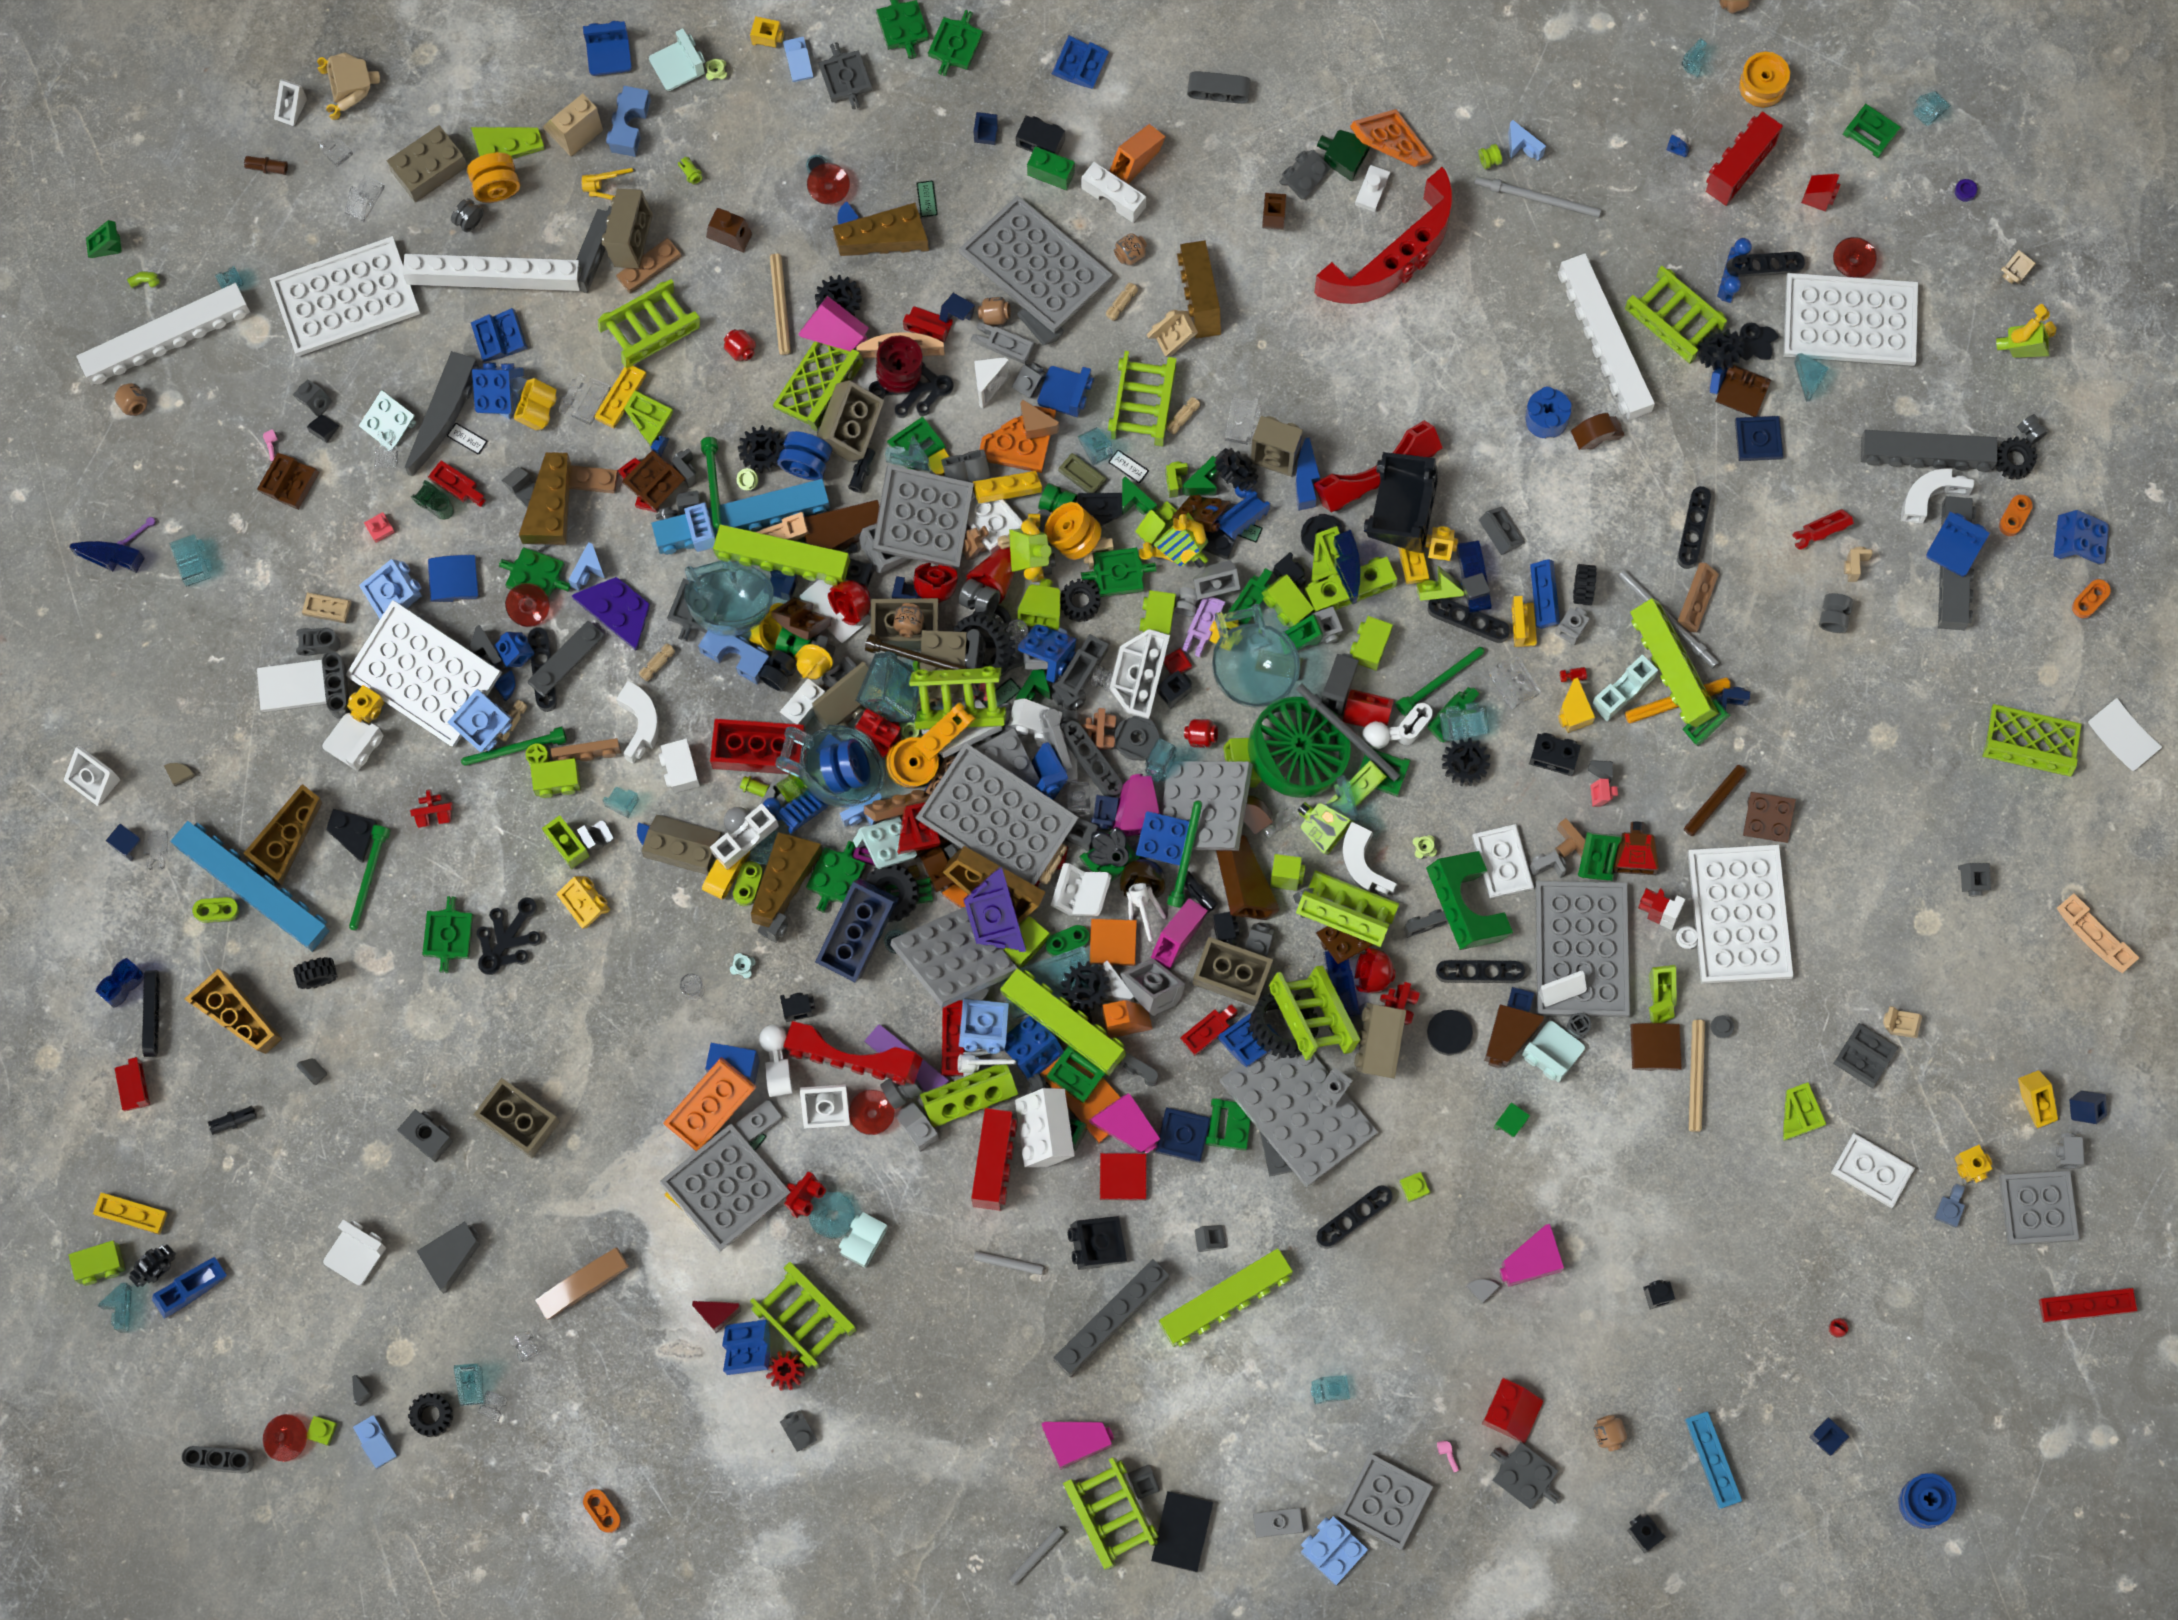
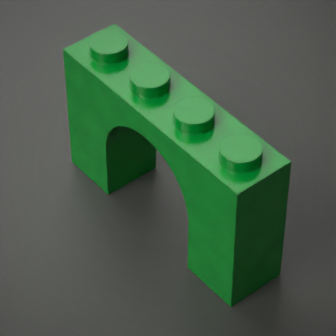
M1479 851L1439 858L1426 867L1459 950L1501 942L1513 933L1505 912L1481 916L1471 911L1462 899L1461 883L1474 881L1487 872Z

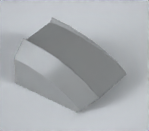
M876 524L862 529L859 536L861 548L864 550L870 563L873 564L874 571L882 573L909 560V558L873 551L872 546Z
M1155 959L1139 963L1120 972L1129 991L1153 1016L1166 1009L1173 1008L1182 997L1185 983Z

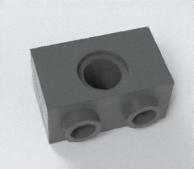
M414 1109L397 1131L433 1162H436L453 1143L449 1137L451 1132L442 1125L439 1127L432 1123L434 1118L423 1110L420 1113ZM426 1129H431V1136L427 1139H422V1132Z

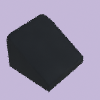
M321 414L308 424L307 429L311 434L327 443L340 426Z

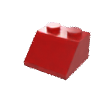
M1502 1378L1482 1425L1525 1444L1543 1404V1400L1526 1388Z

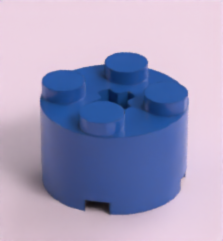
M1548 386L1536 391L1530 397L1525 413L1528 430L1533 435L1545 439L1546 437H1558L1561 435L1569 422L1571 401L1561 391Z

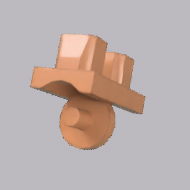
M1098 708V712L1094 713L1093 719L1086 718V724L1081 726L1090 739L1092 735V741L1099 751L1114 747L1115 737L1105 735L1104 728L1114 729L1116 716L1105 713L1104 708Z

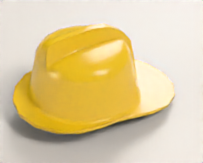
M783 603L773 604L763 616L756 618L752 622L750 642L761 645L768 651L775 650L776 641L782 626L771 616V611L783 605Z
M804 645L795 655L797 670L802 675V678L819 679L833 665V659L829 652L818 645Z

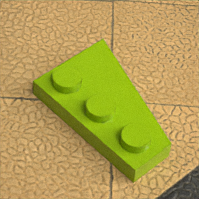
M471 127L479 156L499 152L509 154L512 159L545 150L538 127Z

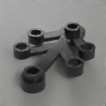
M922 362L923 370H921V376L923 375L930 382L922 383L919 381L914 389L906 393H894L887 391L878 381H874L869 385V392L874 394L876 390L882 391L880 395H876L881 399L888 395L909 394L902 403L895 406V415L898 418H905L910 406L923 392L931 393L916 406L917 413L920 416L928 415L930 412L929 407L939 396L949 395L953 391L954 384L949 376H937ZM941 384H945L947 386L945 389L939 388ZM921 406L927 407L925 411L919 410ZM900 408L905 409L904 413H898L897 411Z
M525 897L519 901V913L506 932H504L502 922L504 919L502 910L493 908L490 911L489 916L493 921L497 945L493 951L489 942L491 938L490 930L485 926L477 930V937L481 942L483 953L478 960V967L483 974L493 975L503 965L512 963L523 965L528 962L529 957L526 951L518 950L515 954L501 956L505 949L527 944L537 946L541 943V936L536 931L514 937L526 918L533 916L537 911V905L532 898ZM527 905L532 906V909L529 912L524 911V908ZM496 912L501 913L498 919L493 918V914ZM482 931L488 932L486 937H481L480 933ZM533 935L538 936V939L535 942L530 941V938ZM520 954L525 955V958L522 961L517 959L518 955ZM488 961H493L492 967H486Z

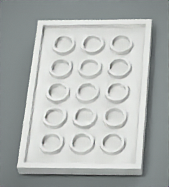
M393 236L270 278L297 357L420 314L411 286L407 285L404 279L403 263Z
M1787 273L1783 357L1915 366L1918 282Z
M392 600L347 671L346 676L361 686L365 685L380 695L387 704L450 746L455 747L462 735L447 722L476 689H479L487 696L502 671L398 602Z
M1779 845L1688 850L1695 930L1698 936L1697 950L1701 984L1792 979L1793 969Z

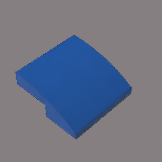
M1069 35L1051 74L1068 82L1092 89L1109 51L1092 42L1086 44Z
M513 308L495 316L488 314L471 322L481 358L484 362L500 359L528 349L516 310Z
M453 555L428 559L431 602L477 599L475 555Z
M1252 1012L1218 1035L1220 1042L1246 1068L1268 1053L1263 1050L1265 1045L1263 1044L1259 1047L1257 1044L1258 1039L1254 1040L1252 1037L1253 1032H1250L1249 1027L1251 1024H1249ZM1266 1024L1274 1034L1278 1035L1270 1024Z
M767 1320L725 1325L722 1346L726 1349L723 1371L727 1375L769 1370V1322Z

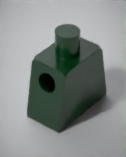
M1338 130L1333 140L1322 135L1317 143V147L1326 151L1324 161L1333 170L1351 182L1371 148L1363 144L1355 134L1343 130Z

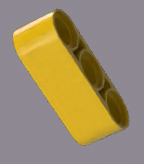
M751 850L728 870L716 859L703 883L702 890L723 900L731 889L741 866L746 862Z

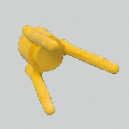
M633 168L601 174L582 175L583 192H589V197H601L612 200L615 197L614 195L597 192L598 189H601V180L633 172Z

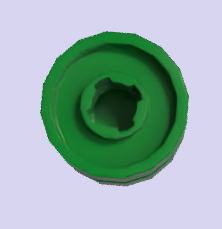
M1048 483L1040 498L1038 509H1046L1051 513L1065 503H1076L1078 495L1068 490L1061 492V487Z
M782 627L776 641L775 650H780L788 655L792 653L793 658H795L796 653L804 645L810 644L812 640H815V636L806 640Z

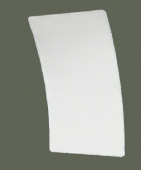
M818 580L799 597L801 600L813 603V612L832 618L831 626L827 629L843 643L870 621L871 617L867 614L856 625L844 623L842 619L845 617L840 612L836 615L829 604L827 596L831 591L829 589L833 586L826 584L823 580Z
M2118 698L2088 721L2089 725L2106 746L2132 771H2135L2162 748L2135 721Z

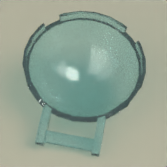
M721 560L692 568V566L685 568L686 577L690 582L688 586L685 585L684 597L686 606L696 623L710 633L724 637L743 635L760 625L769 613L773 601V586L770 579L752 566V571L741 567L735 569L731 561Z
M1259 604L1252 605V608L1225 614L1222 612L1215 613V621L1220 638L1214 647L1211 665L1213 677L1223 694L1233 702L1251 708L1270 706L1289 695L1299 678L1300 660L1295 644L1284 631L1281 633L1272 626H1265ZM1254 617L1255 624H1243L1229 631L1227 630L1225 622Z
M828 725L827 728L818 730L812 735L795 727L786 728L784 733L786 739L781 755L777 758L775 765L777 768L803 779L808 790L818 800L834 807L850 808L868 802L882 789L886 776L883 758L879 760L873 750L876 746L862 733L843 725ZM851 738L856 739L864 748L869 761L870 782L867 786L857 789L851 788L847 792L835 794L829 789L822 775L819 758L820 751L825 746L839 745L841 741ZM794 742L803 745L799 763L789 759Z

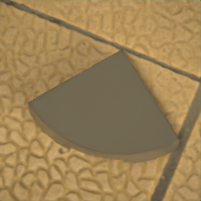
M169 763L164 765L174 786L195 777L193 772L183 764Z

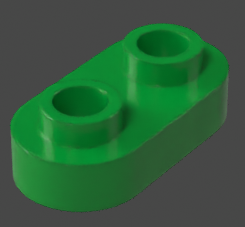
M1075 925L1055 933L1046 941L1047 953L1054 958H1060L1080 950L1089 943V932L1084 926ZM1081 933L1082 938L1075 939L1074 934ZM1058 941L1061 943V946L1055 948L1053 943Z

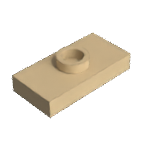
M307 592L302 614L303 616L346 624L351 601Z

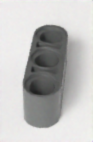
M1194 71L1189 74L1187 95L1190 98L1243 104L1249 100L1251 80L1240 75Z
M330 651L322 657L326 705L335 718L342 719L346 713H350L347 707L349 691L346 666L337 652ZM332 661H338L337 666L329 667ZM334 682H341L338 688H331ZM343 703L340 709H334L335 704Z
M189 1446L185 1448L181 1455L183 1464L194 1470L244 1474L251 1471L254 1466L253 1457L239 1449ZM198 1452L199 1460L191 1464L190 1456ZM218 1454H222V1462L219 1465L214 1466V1457ZM245 1456V1465L238 1468L236 1465L237 1459Z

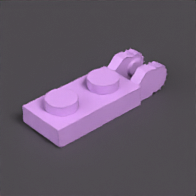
M1212 596L1202 599L1188 630V636L1182 651L1188 652L1193 637L1201 640L1196 648L1195 656H1201L1206 642H1209L1212 634L1209 628L1214 619H1219L1225 606V601Z

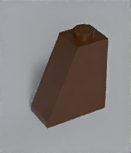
M1500 1004L1484 1061L1489 1062L1488 1065L1495 1068L1507 1067L1540 1028L1544 1016Z

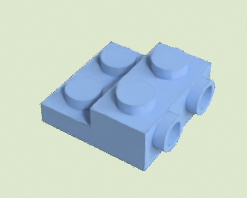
M391 559L359 585L380 619L392 600L408 608L422 597L419 592L421 590L420 584L415 579H411L408 574L410 568L403 561Z
M476 689L447 723L478 751L484 752L486 749L489 752L497 744L495 738L500 733L506 734L512 727L510 722L513 718L479 689Z
M963 999L959 1047H963L964 1050L969 1052L976 1051L977 1049H986L990 1054L1004 1051L1009 1003Z
M1333 1516L1330 1520L1326 1517L1317 1526L1320 1531L1315 1537L1309 1535L1301 1544L1304 1548L1301 1554L1333 1584L1337 1585L1368 1549Z

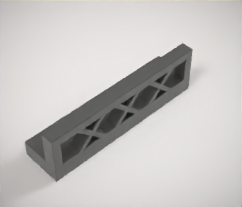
M609 206L607 211L597 209L576 260L579 261L581 275L578 280L581 292L588 293L606 250L605 246L602 245V235L606 233L607 217L611 214L612 206Z

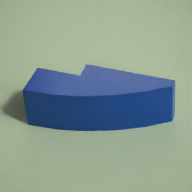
M1310 437L1304 440L1297 464L1295 487L1298 511L1316 507L1313 484L1320 480Z
M214 1256L175 1278L172 1284L154 1293L152 1301L165 1319L202 1296L227 1277Z

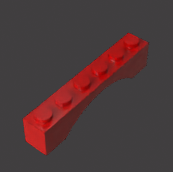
M1424 420L1405 432L1401 442L1392 453L1432 457L1443 447L1435 427ZM1375 466L1356 474L1339 475L1332 473L1313 485L1322 506L1332 513L1342 509L1345 504L1352 500L1361 498L1366 492L1377 489L1381 479L1380 473L1376 472Z
M792 1021L783 1045L790 1052L789 1055L794 1058L802 1059L803 1056L808 1057L810 1061L817 1064H823V1061L828 1062L834 1068L841 1070L844 1067L851 1068L852 1072L864 1075V1072L871 1073V1076L876 1079L884 1080L885 1077L890 1078L892 1082L899 1085H905L906 1083L914 1084L922 1062V1058L916 1052L898 1047L872 1055L848 1054L830 1046L813 1026Z

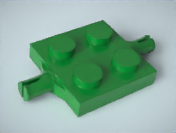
M890 0V6L876 9V15L887 49L905 48L908 58H915L917 54L914 45L929 40L918 1L899 3V0Z
M965 10L961 20L943 17L928 51V57L942 62L938 70L940 75L943 73V76H946L950 66H957L968 70L983 36V30L972 27L969 24L973 15L971 11L968 13V10Z
M523 547L518 559L514 563L503 558L499 562L500 568L510 571V576L505 584L506 588L547 603L551 593L556 588L567 592L571 589L570 583L560 580V574L564 568V562Z
M1137 547L1094 553V571L1081 572L1082 582L1084 579L1095 580L1100 597L1143 592V573L1156 572L1155 562L1142 564Z
M848 841L844 852H836L825 847L806 885L807 890L815 892L821 897L816 909L822 913H825L830 901L843 904L853 881L858 878L861 879L867 865L852 857L855 849L854 842Z
M447 896L446 909L427 911L422 955L424 957L441 959L440 973H449L450 960L469 959L473 914L456 911V897L453 896L452 898Z

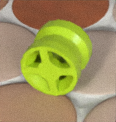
M1492 144L1487 149L1481 148L1478 150L1480 162L1485 170L1489 169L1493 164H1502V156L1497 144Z
M532 744L527 748L525 756L529 765L550 762L549 753L543 745Z

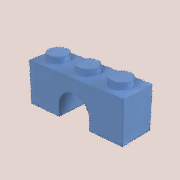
M624 86L622 93L618 94V109L612 115L613 127L612 131H608L606 143L609 144L612 153L636 157L641 136L638 128L630 127L627 124L633 118L646 119L651 102L649 90Z
M712 624L698 645L700 653L717 663H720L722 658L728 653L740 655L741 659L736 666L737 673L757 685L760 681L758 677L764 665H769L768 652L761 647H752L749 645V641L741 636L736 638L730 634L731 632L721 625L717 627Z

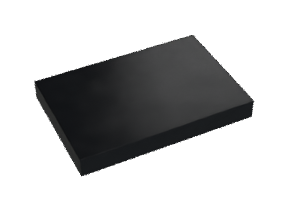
M1167 1491L1158 1529L1159 1537L1156 1538L1158 1544L1154 1546L1151 1562L1197 1573L1213 1502Z

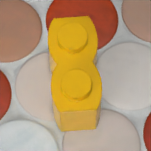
M535 378L527 380L521 393V400L514 414V420L534 430L546 427L550 421V408L554 406L557 399L556 389Z

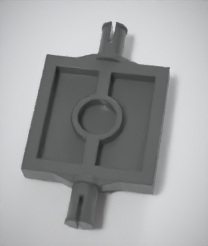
M835 42V47L832 43L830 48L833 56L828 60L818 62L832 103L849 99L851 108L856 109L857 107L858 109L861 105L857 96L872 91L860 52L857 50L850 53H841L839 43Z
M705 570L701 582L683 578L667 616L669 621L678 623L683 627L678 639L685 642L691 630L707 633L711 625L714 624L725 597V592L714 589L710 585L714 573L711 571L709 573V570Z
M1521 1442L1508 1456L1497 1448L1493 1450L1494 1452L1490 1456L1501 1463L1499 1472L1492 1480L1529 1509L1543 1496L1554 1504L1557 1503L1561 1496L1550 1489L1551 1481L1558 1473L1557 1469Z

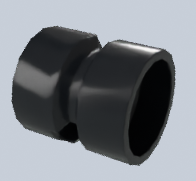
M774 650L768 659L769 665H764L758 677L769 687L781 692L789 682L788 676H793L795 673L797 661L780 650Z

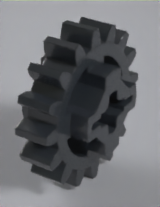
M838 275L835 280L832 276H829V282L822 280L823 287L817 286V293L819 294H815L816 307L818 308L824 301V298L828 296L855 316L854 309L860 310L859 303L862 302V296H860L861 289L856 288V281L850 283L848 276L842 280L841 275ZM848 290L852 293L853 298L848 295Z
M1718 329L1717 334L1710 332V337H1704L1703 342L1698 343L1700 363H1705L1706 368L1712 366L1714 371L1718 367H1721L1722 370H1725V366L1732 368L1734 362L1740 363L1739 357L1745 356L1744 351L1746 348L1743 337L1738 336L1736 331L1731 334L1730 329H1727L1724 333H1722L1721 329Z
M761 425L760 430L752 427V433L745 431L746 438H740V444L742 445L738 446L739 458L744 460V466L748 467L751 465L750 468L754 471L756 468H759L760 473H763L764 468L771 472L772 465L778 468L777 461L780 452L785 449L783 446L784 439L780 438V433L777 431L773 434L772 427H769L766 431L763 425ZM749 444H750L751 447H752V449L749 450V454H748V453H747V449H748V446H749ZM774 445H776V451L773 454L772 449H774Z
M1225 448L1215 457L1217 460L1214 463L1218 466L1216 470L1222 473L1220 476L1227 484H1233L1234 489L1239 487L1240 491L1244 489L1249 491L1258 482L1259 476L1255 473L1257 469L1251 466L1253 463L1246 455L1241 456L1240 451L1235 452L1233 448L1229 450Z
M1461 737L1458 744L1455 741H1451V748H1445L1444 752L1446 754L1442 755L1441 759L1445 762L1442 764V769H1448L1445 776H1452V783L1459 780L1460 786H1463L1464 782H1468V785L1472 786L1473 780L1480 783V775L1486 777L1487 771L1485 769L1490 768V763L1486 761L1490 759V755H1484L1487 748L1486 746L1480 748L1479 740L1473 744L1472 738L1469 737L1468 741L1464 742ZM1460 749H1464V750L1461 751L1460 753H1455L1456 751H1458V750H1460ZM1466 755H1468V765L1466 766V769H1464L1465 764L1463 760L1465 759ZM1471 771H1476L1475 773L1468 775V773H1470Z
M1087 961L1086 966L1078 962V968L1075 969L1073 966H1070L1071 973H1064L1067 981H1061V985L1065 987L1061 992L1063 996H1067L1066 1001L1072 1002L1074 1009L1080 1005L1083 1012H1085L1086 1006H1089L1093 1011L1095 1004H1098L1100 1007L1102 1006L1100 1001L1102 998L1108 1000L1105 992L1111 991V988L1106 984L1111 981L1109 977H1104L1107 972L1105 969L1100 970L1099 964L1096 963L1092 967L1090 961ZM1075 979V986L1072 988V983ZM1081 980L1089 985L1091 992L1082 986ZM1101 983L1100 990L1098 993H1096L1097 986H1099Z
M168 1244L165 1246L161 1245L159 1249L155 1248L154 1250L146 1251L135 1262L134 1270L130 1272L129 1279L137 1287H143L151 1281L153 1283L157 1282L171 1268V1261L175 1259L176 1253Z

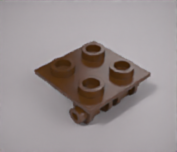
M1733 365L1727 371L1715 402L1756 417L1771 379Z
M1190 495L1172 518L1179 520L1181 514L1186 515L1189 513L1194 521L1203 524L1204 531L1214 533L1220 527L1216 520L1229 506L1230 501ZM1212 505L1218 507V510L1213 512L1212 509L1205 508Z
M1751 792L1747 801L1748 809L1743 836L1788 843L1796 799Z
M1329 926L1316 932V935L1321 940V946L1324 950L1329 951L1337 964L1374 945Z

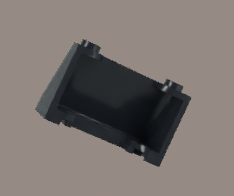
M1383 452L1382 459L1377 461L1376 472L1380 473L1381 480L1374 513L1369 519L1365 520L1364 532L1367 533L1369 538L1412 552L1423 553L1438 484L1436 460L1429 457Z

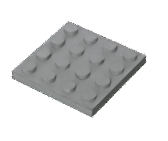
M888 464L872 550L958 569L960 567L974 483Z
M1169 761L1160 814L1190 822L1193 804L1196 800L1202 802V809L1193 850L1239 851L1253 764L1250 762Z
M966 907L891 940L892 948L941 1008L1009 978L1017 969L1016 965L1002 948H997L994 945L976 944Z
M732 1124L728 1125L660 1180L661 1186L719 1253L791 1193Z

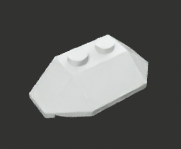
M1148 629L1120 646L1109 689L1126 713L1149 719L1170 635Z

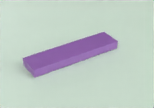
M880 1024L864 1041L877 1053L887 1051L893 1047L912 1051ZM922 1059L916 1078L925 1092L949 1083L948 1079Z

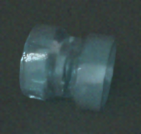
M235 266L228 268L224 273L219 272L215 274L221 289L234 283L237 284L238 288L244 285Z

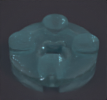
M827 1192L822 1198H816L813 1201V1210L809 1214V1222L817 1234L828 1239H837L845 1236L850 1231L851 1223L855 1218V1210L847 1197L840 1192ZM829 1210L838 1212V1215L835 1216V1221L825 1218Z

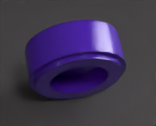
M1962 179L1957 183L1954 192L1959 200L1968 202L1974 199L1978 189L1974 181Z

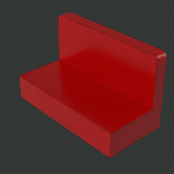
M914 306L910 315H905L903 328L911 333L927 335L945 343L953 325V320L950 319L945 323L939 319L940 315Z
M1350 689L1343 722L1365 727L1369 723L1377 721L1387 726L1394 699Z
M137 1057L128 1059L127 1065L115 1068L123 1111L150 1106L142 1061Z

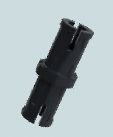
M867 448L864 458L858 460V463L854 465V473L848 485L851 491L857 493L862 491L866 476H869L871 472L869 468L876 454L874 450Z
M1188 870L1184 887L1191 893L1190 897L1192 899H1196L1203 908L1208 910L1207 913L1211 912L1217 907L1218 902L1206 891L1205 885L1200 884Z
M251 1105L236 1112L229 1111L225 1116L208 1121V1126H211L209 1129L212 1135L229 1128H238V1125L257 1119L256 1114H254L255 1110Z

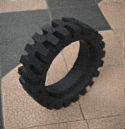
M984 611L971 614L957 623L958 625L954 627L955 632L968 633L973 626L977 625L987 630L994 640L997 651L996 661L993 665H986L983 662V668L986 666L1001 668V673L1010 668L1011 662L1015 658L1013 654H1015L1016 648L1011 647L1015 645V640H1010L1013 634L1011 631H1006L1008 628L1006 623L1001 624L1003 619L1000 617L996 618L994 613L989 614V612ZM968 639L966 644V654L969 652L970 645Z
M1271 992L1269 995H1264L1256 1004L1249 1020V1024H1251L1249 1029L1250 1032H1253V1039H1258L1257 1044L1259 1047L1263 1044L1265 1045L1264 1051L1268 1052L1271 1049L1274 1056H1277L1278 1053H1280L1281 1058H1286L1287 1055H1289V1058L1302 1055L1295 1039L1281 1038L1274 1034L1266 1025L1264 1020L1265 1012L1274 1009L1280 1010ZM1297 994L1294 997L1295 1001H1298L1301 998V996ZM1313 1007L1300 1009L1305 1020L1318 1018L1317 1013H1313ZM1318 1027L1309 1028L1313 1037L1316 1038L1319 1031Z

